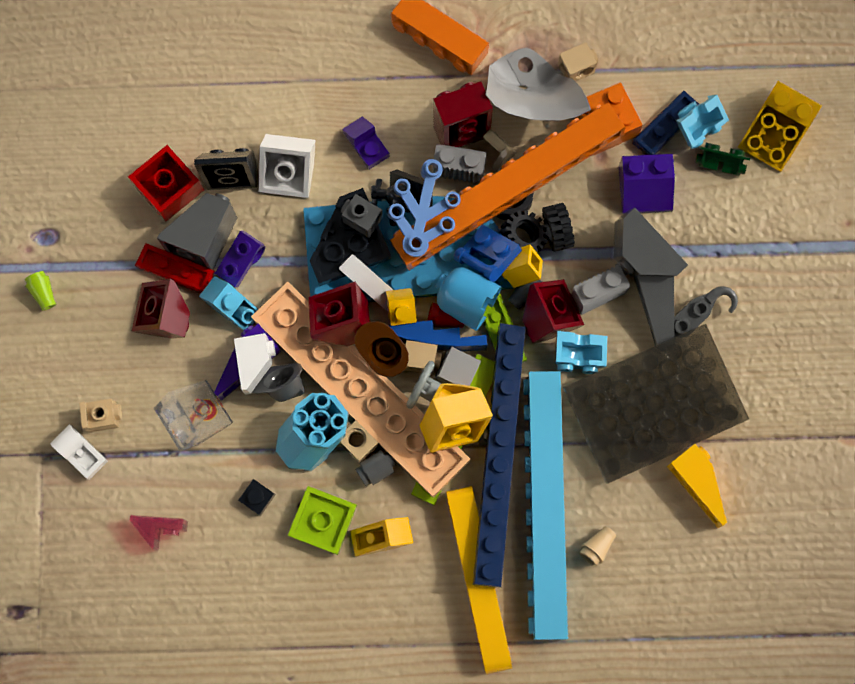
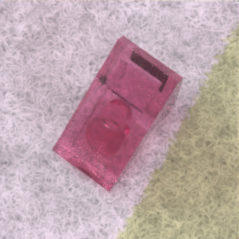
M130 515V522L150 547L156 551L159 550L161 530H163V535L179 536V531L187 532L188 521L185 519Z

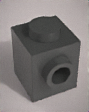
M357 194L354 195L352 200L348 199L341 209L343 223L368 238L371 237L383 218L382 209Z

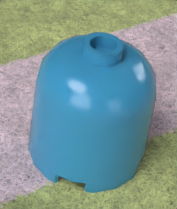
M463 267L453 269L447 276L442 274L435 287L439 289L437 294L439 308L476 331L486 319L483 316L486 307H493L501 291V286Z

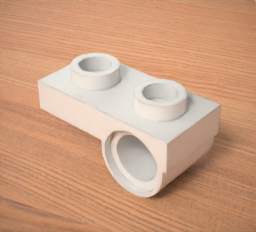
M70 424L50 443L59 454L67 459L88 480L108 462Z

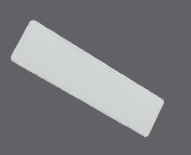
M352 254L339 267V270L353 282L356 281L364 292L388 312L386 291L393 289Z

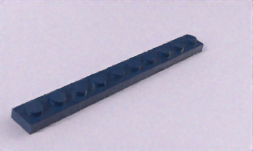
M502 323L499 324L490 404V411L493 416L488 424L473 585L501 588L526 329V327Z

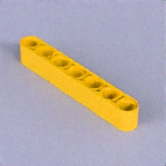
M469 486L446 491L485 673L487 675L513 669L495 587L473 585L479 514L473 488Z

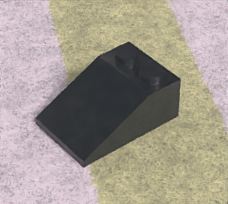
M238 148L234 152L211 150L209 153H202L194 159V165L207 190L257 188L256 157L253 151H249L246 148Z

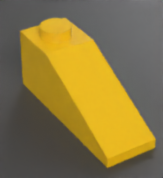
M694 444L671 462L667 468L715 526L720 528L727 523L713 464L709 461L711 457L702 446L698 447Z

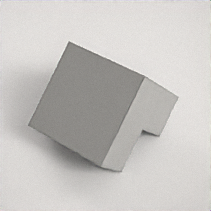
M451 347L446 351L440 368L434 376V380L441 384L470 386L481 361Z

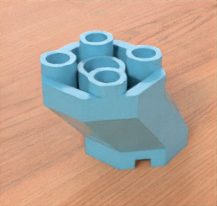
M311 393L295 406V410L279 428L276 445L277 454L289 469L314 470L328 459V455L346 436L348 411L335 395Z

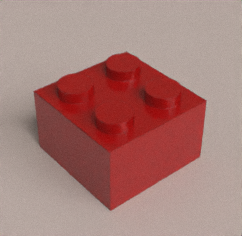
M168 145L128 176L134 187L165 222L204 191L200 180Z

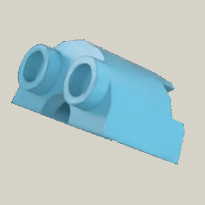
M718 95L708 96V100L699 105L695 101L678 113L680 119L676 120L691 149L702 145L706 134L713 135L722 129L721 126L729 121Z
M557 331L555 361L557 370L571 372L573 369H582L584 374H597L599 368L607 366L608 336L593 334L577 335L574 332Z

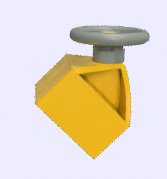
M429 361L423 369L406 406L412 409L419 396L430 401L428 409L419 425L430 453L478 442L493 416L481 388L439 383L430 378L435 363Z

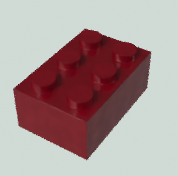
M482 81L466 83L458 90L453 92L444 91L438 94L436 98H433V128L440 145L461 148L485 139L483 136L489 129L491 130L493 107L486 96Z

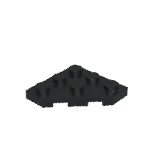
M364 188L339 197L335 205L336 208L320 237L321 240L316 251L313 252L310 263L319 286L345 277L346 275L339 270V267L352 254L368 268L391 259V254L379 225L371 237L368 238L343 223L341 209L348 199L352 200L354 195L357 194L369 201Z

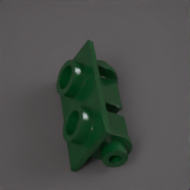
M707 142L705 147H698L703 150L702 154H697L695 160L699 167L717 170L719 161L724 162L722 172L736 176L740 174L745 175L747 165L743 164L744 159L750 161L749 157L744 156L745 151L730 148L728 153L720 151V145Z

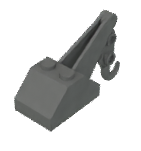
M636 208L626 211L615 221L613 258L618 262L616 265L621 267L625 276L629 274L631 277H634L654 345L658 350L669 351L673 348L676 338L689 336L709 317L716 300L720 296L727 295L731 299L730 313H733L737 308L738 298L735 291L726 286H719L707 294L692 299L674 316V276H678L688 264Z

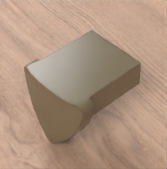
M489 129L483 137L501 153L492 166V169L498 172L517 152L498 134Z

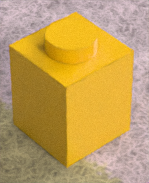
M530 244L521 247L522 251L502 273L503 278L507 279L513 288L541 279L543 260Z
M412 289L386 291L387 309L391 326L417 323L415 299Z

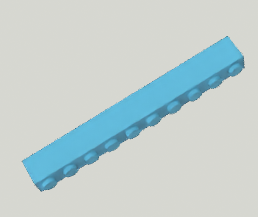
M561 371L529 372L528 379H523V395H528V405H524L523 411L524 420H529V431H524V446H529V457H525V473H530V483H525V498L530 499L531 508L526 509V526L531 525V536L526 537L527 552L532 553V563H527V579H532V590H528L527 594L528 607H533V618H528V633L533 634V640H567Z

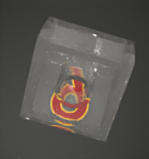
M207 380L168 392L154 407L155 412L180 452L203 443L233 423Z

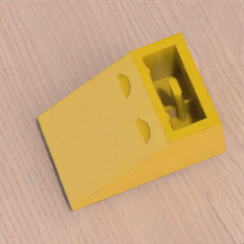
M778 80L738 148L782 172L822 105Z

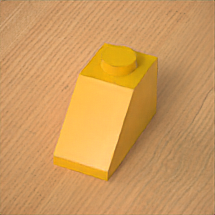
M408 517L385 519L350 531L355 557L413 544Z

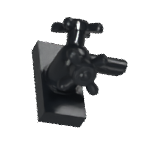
M398 169L391 171L390 187L381 189L382 179H377L376 185L371 186V203L377 206L378 201L381 202L382 199H385L389 203V208L391 205L398 203L404 207L406 213H409L410 211L402 198L394 192V184L398 179L408 180L410 192L419 205L424 179ZM403 183L397 185L400 191H406V186ZM433 193L429 208L433 206ZM393 208L392 214L400 216V210ZM389 218L390 226H396V222Z

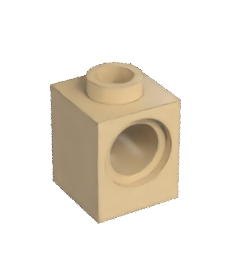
M587 42L560 53L558 59V66L563 76L572 78L574 81L594 74L598 63L596 52L594 49L590 50Z
M406 340L409 362L404 371L422 373L429 361L435 363L434 369L440 368L442 353H437V345Z
M357 421L353 424L347 423L346 436L340 444L361 463L379 447V443ZM361 435L364 437V442L359 447H353L350 445L351 437Z

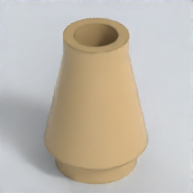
M604 526L601 531L581 546L582 550L579 552V555L593 567H596L598 563L602 564L613 540L617 537L610 528Z

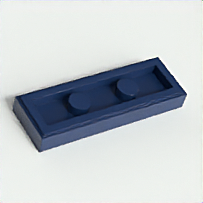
M683 90L633 140V144L645 155H656L681 130L676 121L680 119L678 113L694 101L697 105L699 103Z

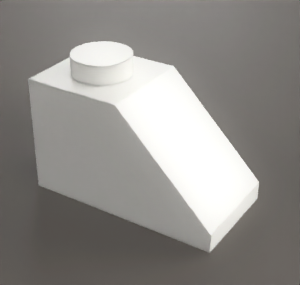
M265 333L234 339L241 390L245 395L252 393L272 366L271 356H276L273 340L269 341Z

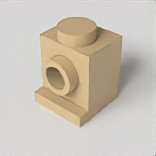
M113 399L79 403L82 429L87 432L119 428L122 410L120 404H117ZM104 410V415L98 418L97 411Z

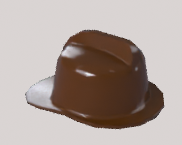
M371 321L363 324L357 330L354 337L355 346L360 355L377 374L384 377H394L406 369L409 362L408 350L394 330L387 324Z

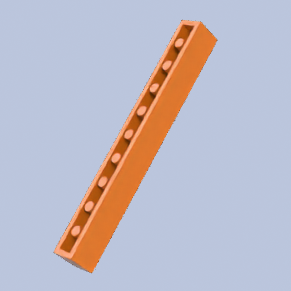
M609 102L603 106L600 104L596 105L581 120L579 118L572 120L562 132L550 134L543 144L538 147L536 145L531 146L523 153L524 156L516 161L514 159L507 161L500 171L495 174L489 173L480 180V183L473 188L469 186L459 193L461 201L456 208L447 209L426 222L424 232L437 226L439 221L445 216L454 219L455 227L450 233H443L430 241L425 254L420 257H411L406 254L402 246L404 235L401 230L395 232L394 238L390 239L394 249L410 271L622 137L625 133V125ZM456 199L452 200L451 202L450 200H448V202L450 204H456ZM443 221V227L450 229L451 224L448 221ZM417 239L412 240L413 247H420V242Z

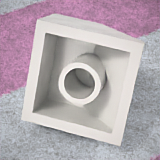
M266 134L260 145L259 192L308 198L314 168L315 140Z

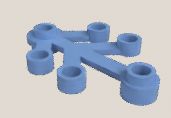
M435 159L427 160L421 167L420 172L424 178L419 205L410 192L408 180L398 179L393 187L394 192L402 198L415 219L414 228L412 229L403 216L405 210L401 204L395 203L388 210L389 218L396 222L404 235L403 249L411 257H420L425 254L430 241L443 233H450L455 227L454 219L445 216L439 221L437 226L424 232L427 221L447 209L456 208L461 201L458 193L449 192L442 201L429 208L435 181L438 180L443 171L441 163ZM428 166H435L437 172L431 173L428 170ZM403 183L406 186V191H400L397 185ZM453 196L456 199V204H450L448 197ZM398 208L401 212V215L394 216L392 214V209ZM443 221H448L451 224V228L445 229L442 225ZM417 239L420 242V247H413L412 240Z

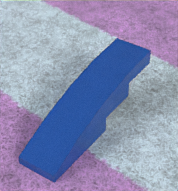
M432 320L393 326L388 325L404 344H406V340L434 344L437 345V350L447 351L451 347L462 352L487 350L486 335L460 338L459 328L433 330Z

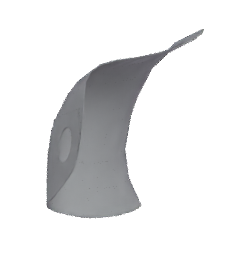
M529 48L513 51L489 66L486 96L496 107L508 114L531 120L561 121L578 117L591 110L587 97L577 82L572 78L560 75L544 58ZM526 57L532 61L533 68L530 72L524 73L519 70L518 62L521 58ZM520 85H521V86L523 85V86H525V87L527 86L528 88H527V89H522V88H520L519 86H520Z

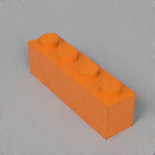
M400 0L391 12L392 24L397 31L409 34L417 44L432 49L438 58L447 59L462 73L467 72L472 76L488 54L489 42L424 0Z

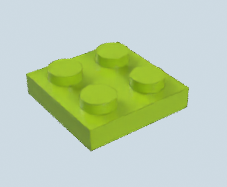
M307 486L288 536L338 555L356 511L357 504Z

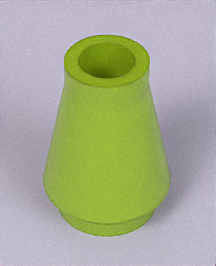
M44 271L36 272L25 278V287L39 304L42 311L56 306L49 276H46Z

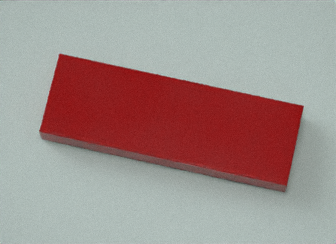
M145 243L135 264L136 268L163 279H172L176 284L200 294L215 276V271L147 243Z

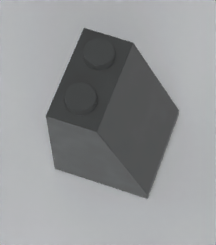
M206 193L159 233L157 239L165 251L214 270L237 221V215L229 202V198L219 193H216L215 196Z

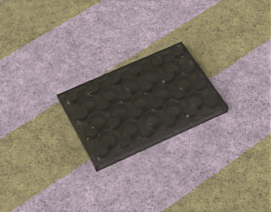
M706 324L563 387L606 484L749 420L748 414Z

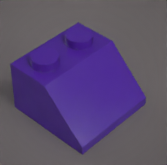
M673 154L622 156L618 166L622 214L633 208H636L640 213L672 212L675 187Z

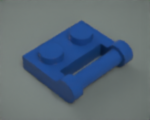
M482 224L464 247H460L455 251L454 260L460 264L472 267L484 274V278L495 282L522 249L519 244ZM476 252L494 262V265H487L472 255Z

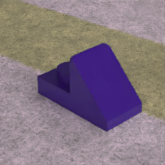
M363 116L342 129V132L369 170L390 157V153L376 135L374 125Z

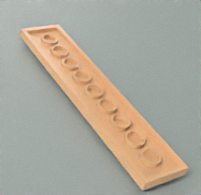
M289 282L285 283L251 316L296 363L301 364L302 369L328 395H335L348 411V414L433 498L471 461L458 446L430 453L419 426L425 414L417 406H414L412 409L407 408L408 398L387 377L377 374L360 355L354 345L343 346L313 340L310 337L309 302Z

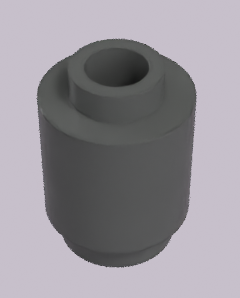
M380 450L359 463L361 466L355 470L366 487L370 484L374 486L393 474L394 470L392 467L396 466L388 452L383 454Z

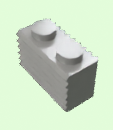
M436 144L434 159L439 161L443 168L439 178L443 176L444 179L448 177L449 180L453 178L454 181L458 179L459 181L463 180L469 183L472 181L474 184L476 182L480 183L484 174L486 152ZM433 166V173H436L437 169Z
M616 265L615 268L611 267V270L607 269L606 272L602 271V274H597V277L593 276L592 279L588 278V281L584 280L583 283L579 282V285H574L571 295L580 314L583 315L626 294L630 284L621 267Z

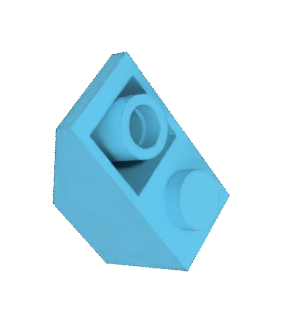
M214 276L199 295L216 312L243 331L255 323L251 316L258 308L228 282Z

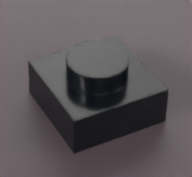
M253 479L238 501L261 516L276 494Z

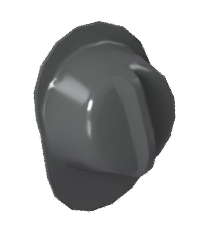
M292 363L270 367L252 393H267L278 402H284L303 395L305 390L300 377L302 371L301 364Z

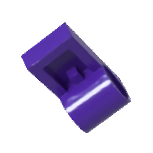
M240 231L215 274L233 287H239L250 267L263 255L266 248L265 245L247 232Z

